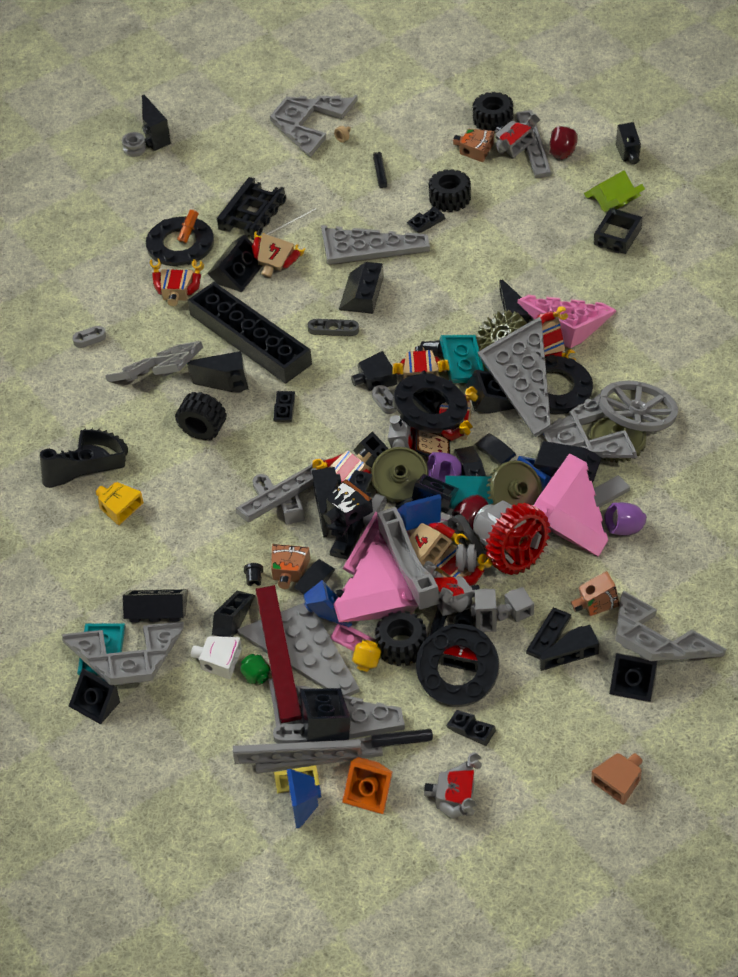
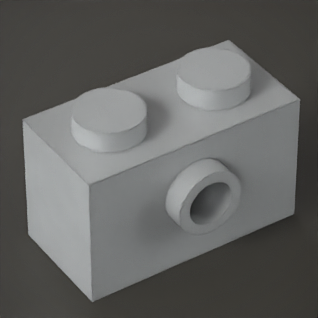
M495 589L475 590V604H471V616H475L476 628L482 632H497Z

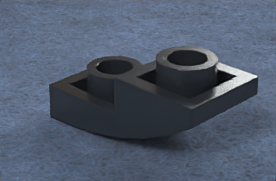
M433 206L423 215L420 212L407 222V225L417 233H421L446 218L442 212Z
M277 391L276 404L274 405V422H292L295 391Z
M490 433L475 444L478 450L489 455L490 459L498 465L509 462L516 456L509 446Z
M318 559L294 587L295 590L304 595L321 580L327 583L335 568Z
M459 710L455 711L447 724V728L484 746L488 745L496 732L494 725L477 721L475 715Z

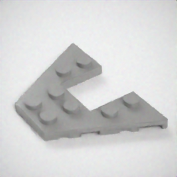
M340 95L334 97L317 96L316 99H307V96L286 97L270 115V120L306 155L311 157L327 137L324 132L302 126L303 123L314 111L343 119L358 101V96L354 95L353 98H340Z
M196 341L175 345L156 353V357L142 359L122 369L123 372L107 374L105 377L108 382L126 379L129 382L137 379L138 374L141 375L149 372V368L157 365L152 368L154 375H170L173 372L180 371L203 348L202 342Z
M601 394L593 399L588 398L583 404L569 411L570 415L564 419L559 418L554 421L551 429L543 433L547 442L584 447L602 458H637L636 450L625 430L588 440L581 425L607 417L599 405Z
M625 591L622 592L615 641L622 644L624 648L634 651L641 658L649 661L723 657L725 655L726 648L692 629L676 640L671 641L643 624L655 617L657 609Z
M174 622L143 626L147 650L106 654L103 630L62 634V640L64 644L110 685L142 683L153 680L181 635L184 623Z

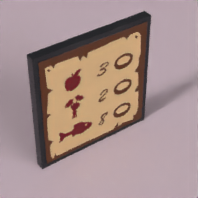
M415 429V451L418 454L427 457L432 452L450 454V440L436 433Z

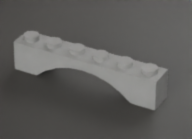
M394 507L377 512L379 531L420 610L439 604L438 586L432 574L419 561L397 508Z

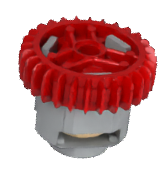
M504 500L495 505L489 504L482 507L476 514L473 522V532L480 538V542L488 550L486 555L491 559L492 565L499 571L509 575H518L519 572L524 573L525 568L530 570L531 564L536 565L535 561L541 559L540 554L544 552V547L548 546L546 541L550 537L547 534L551 530L548 528L550 526L548 517L536 506L528 503L511 505Z

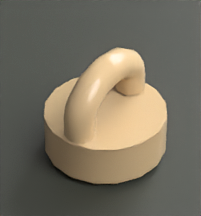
M349 126L337 127L334 130L335 138L342 143L348 141L351 128Z

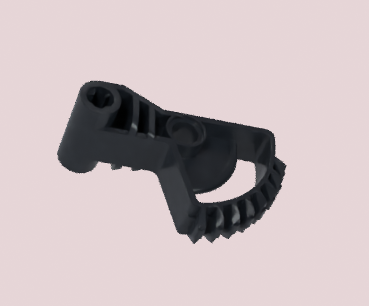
M93 427L91 430H86L85 428L80 431L77 450H68L65 453L61 450V453L57 454L54 449L48 448L40 452L42 484L45 487L53 488L64 485L81 475L124 468L128 446L118 435L114 436L113 432L101 431L100 428L98 430H94ZM96 445L108 447L116 453L109 454L105 449Z

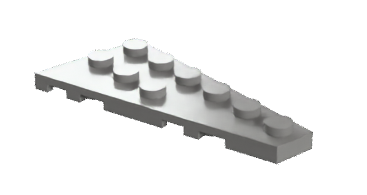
M321 225L328 265L430 251L427 234L406 233L399 235L393 231H389V234L380 233V230L359 228L343 230L342 227L337 226L336 229H331Z

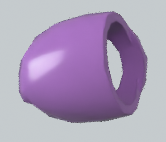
M442 452L431 453L427 462L429 476L445 482V476H462V464L456 456Z
M619 502L612 503L607 508L604 518L611 534L628 536L638 533L644 527L647 516L637 505ZM617 509L618 521L617 525L615 526L613 522V513Z

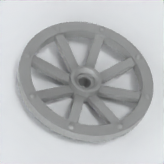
M638 381L611 383L602 390L599 399L600 408L609 419L619 425L639 431L666 429L675 422L678 414V406L668 393L658 387ZM622 390H636L635 400L630 401ZM642 391L655 396V398L647 403L641 401ZM615 392L624 404L608 396ZM661 401H663L669 408L650 409L651 407L655 406ZM610 405L617 407L623 411H615L611 408ZM651 415H669V416H668L667 418L661 420V419L656 418V417L651 416ZM645 419L650 422H641V420Z

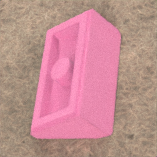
M338 623L330 637L331 640L354 651L355 645L362 642V640L376 642V639L352 627H346Z

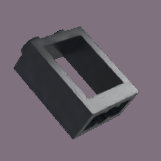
M610 208L594 232V245L599 248L613 250L615 253L626 254L642 229L643 217ZM610 224L629 230L624 239L604 233Z

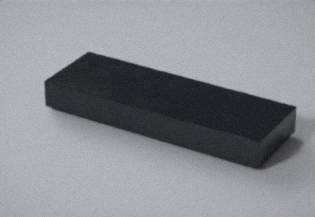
M553 607L526 650V654L540 659V656L557 642L570 621L571 614Z

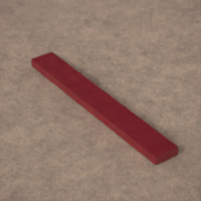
M273 585L256 588L281 723L302 720L276 587Z

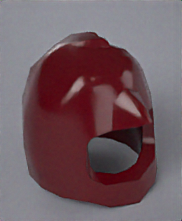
M564 126L553 128L549 153L554 158L561 160L570 157L574 153L578 142L576 131Z
M472 495L462 500L452 511V516H464L473 530L476 514L482 507L489 504L481 495Z

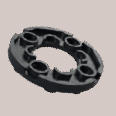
M187 216L163 219L149 231L146 237L147 252L156 262L159 259L161 264L167 266L190 265L194 259L198 262L206 257L213 248L214 235L211 227L197 218L194 224L195 229L191 231L196 236L194 245L182 251H174L164 246V239L172 232H180L183 227L182 223L185 222Z
M555 355L545 356L546 374L547 372L553 373L554 371L561 372L564 376H569V379L574 382L573 389L567 394L553 395L548 393L550 413H569L578 405L583 404L585 400L590 399L593 390V380L589 372L581 364L572 358Z
M431 373L412 375L403 379L397 385L393 395V407L399 412L400 418L409 426L428 433H442L443 430L451 429L452 431L458 428L464 421L468 409L466 397L451 380H446ZM424 390H428V392L435 391L445 398L448 409L441 414L425 413L414 404L413 396L415 393H422Z
M466 624L447 625L441 627L431 636L429 635L422 643L416 659L417 676L425 692L435 701L452 707L472 705L483 699L492 690L499 675V656L494 644L484 632ZM454 646H463L470 649L478 660V670L475 677L463 685H452L445 682L438 672V661L441 655L447 649Z

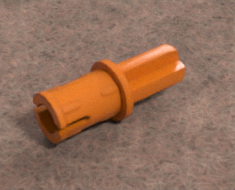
M189 210L185 222L182 223L183 227L177 238L178 241H183V243L187 244L191 231L195 229L194 224L199 215L197 211Z

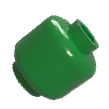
M250 654L241 661L240 671L249 684L258 683L261 685L269 679L268 675L271 668L261 655Z

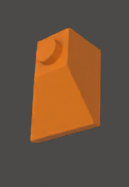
M361 757L352 760L342 803L383 814L393 772L376 761Z

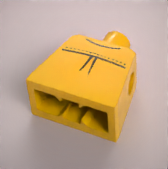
M114 482L108 489L104 486H99L96 490L100 509L117 525L124 522L144 503L141 491L119 482Z

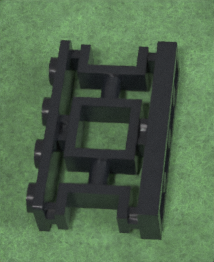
M248 177L217 217L218 230L225 231L227 229L230 232L233 227L244 229L246 237L250 235L251 240H254V232H257V236H260L264 226L270 223L273 214H277L279 206L285 203L286 194L284 187H275L270 192L262 189L261 182L256 184L255 178ZM250 206L259 208V210L256 213L248 211L247 209Z
M354 470L349 482L371 497V493H367V488L373 478L372 474ZM363 518L349 526L343 525L338 520L327 525L328 530H332L331 535L336 536L330 550V556L348 560L365 526Z

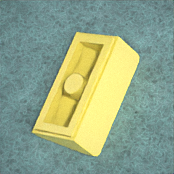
M316 765L292 769L314 777L315 785H319ZM287 770L274 772L277 794L290 792Z

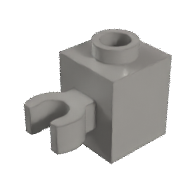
M523 587L511 590L505 594V604L496 607L498 611L497 617L500 621H503L512 615L514 620L518 622L534 615V603Z

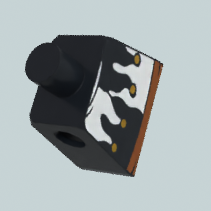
M345 479L327 498L328 512L323 517L328 524L338 520L343 525L349 526L373 512L372 499Z

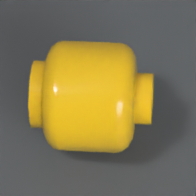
M362 640V642L355 645L352 661L357 665V669L368 672L369 668L373 669L378 666L381 649L373 641Z

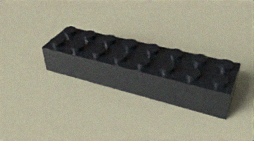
M212 282L188 299L189 312L192 317L285 384L312 365L310 348L217 283Z

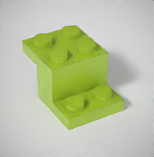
M625 170L586 191L584 195L586 198L591 196L594 199L596 198L602 210L606 212L610 208L618 209L640 197V192L645 190L643 184L634 188Z

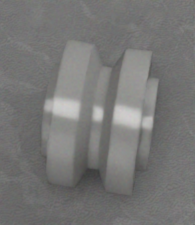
M130 132L123 136L122 145L125 155L137 157L146 151L145 138L141 133Z
M458 544V549H456V567H458V572H463L465 568L469 572H474V567H476L477 563L475 544H469L468 548H465L464 544Z

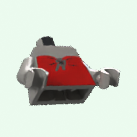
M534 113L528 118V122L518 123L510 121L504 127L502 125L497 126L495 136L498 153L503 154L506 152L514 159L535 141L536 138L532 128L540 121L539 117Z
M398 415L390 418L388 441L391 448L406 447L415 451V428L406 424Z
M426 561L423 567L432 574L438 586L439 604L436 606L441 614L448 615L470 609L472 597H475V590H480L479 585L469 586L464 577L461 576L444 577L438 571H434L436 566L432 562Z
M475 752L471 753L466 762L445 772H440L438 784L425 783L424 796L436 797V808L440 809L450 818H457L463 815L472 816L475 812L472 807L477 806L472 799L475 782L473 767L475 769L482 767V763L478 761L481 759V756Z

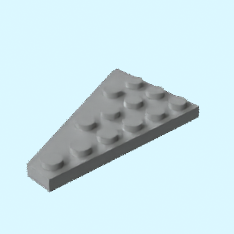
M538 317L478 352V356L534 437L551 429L542 321Z
M304 603L282 611L281 617L292 669H295L310 681L312 680L319 684L322 688H341L343 696H351L360 692L357 683L319 617L314 612H309ZM261 620L237 629L239 636L249 640L253 645L260 647L267 653Z
M269 679L276 726L281 724H303L300 689L316 688L297 686L295 684L302 720L281 723L273 679ZM344 696L351 718L349 739L405 730L400 707L386 706L378 702L377 704L363 702V699ZM281 732L280 737L283 738L285 733Z

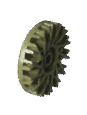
M504 310V314L498 311L497 315L493 314L495 318L492 320L487 317L488 321H484L485 327L479 326L481 329L478 330L480 336H476L479 351L526 325L527 322L519 313L515 311L512 313L510 310Z
M604 417L592 426L590 440L625 430L636 450L637 456H640L641 451L643 452L646 447V431L630 429L617 424L608 417ZM610 458V462L615 460L616 463H618V459H623V462L626 460L628 462L631 461V458Z
M394 447L382 452L376 458L372 466L371 474L373 478L371 481L373 482L374 489H376V493L385 496L392 503H399L412 497L415 482L423 473L429 476L425 460L416 451L406 447Z
M509 461L498 465V468H495L494 472L490 473L493 476L488 479L490 483L486 485L490 486V491H487V494H490L488 499L493 500V505L502 500L511 505H517L518 503L534 505L542 493V484L538 474L530 465L522 461Z

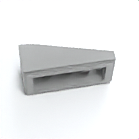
M298 494L294 496L295 499L287 500L281 504L286 525L305 520Z

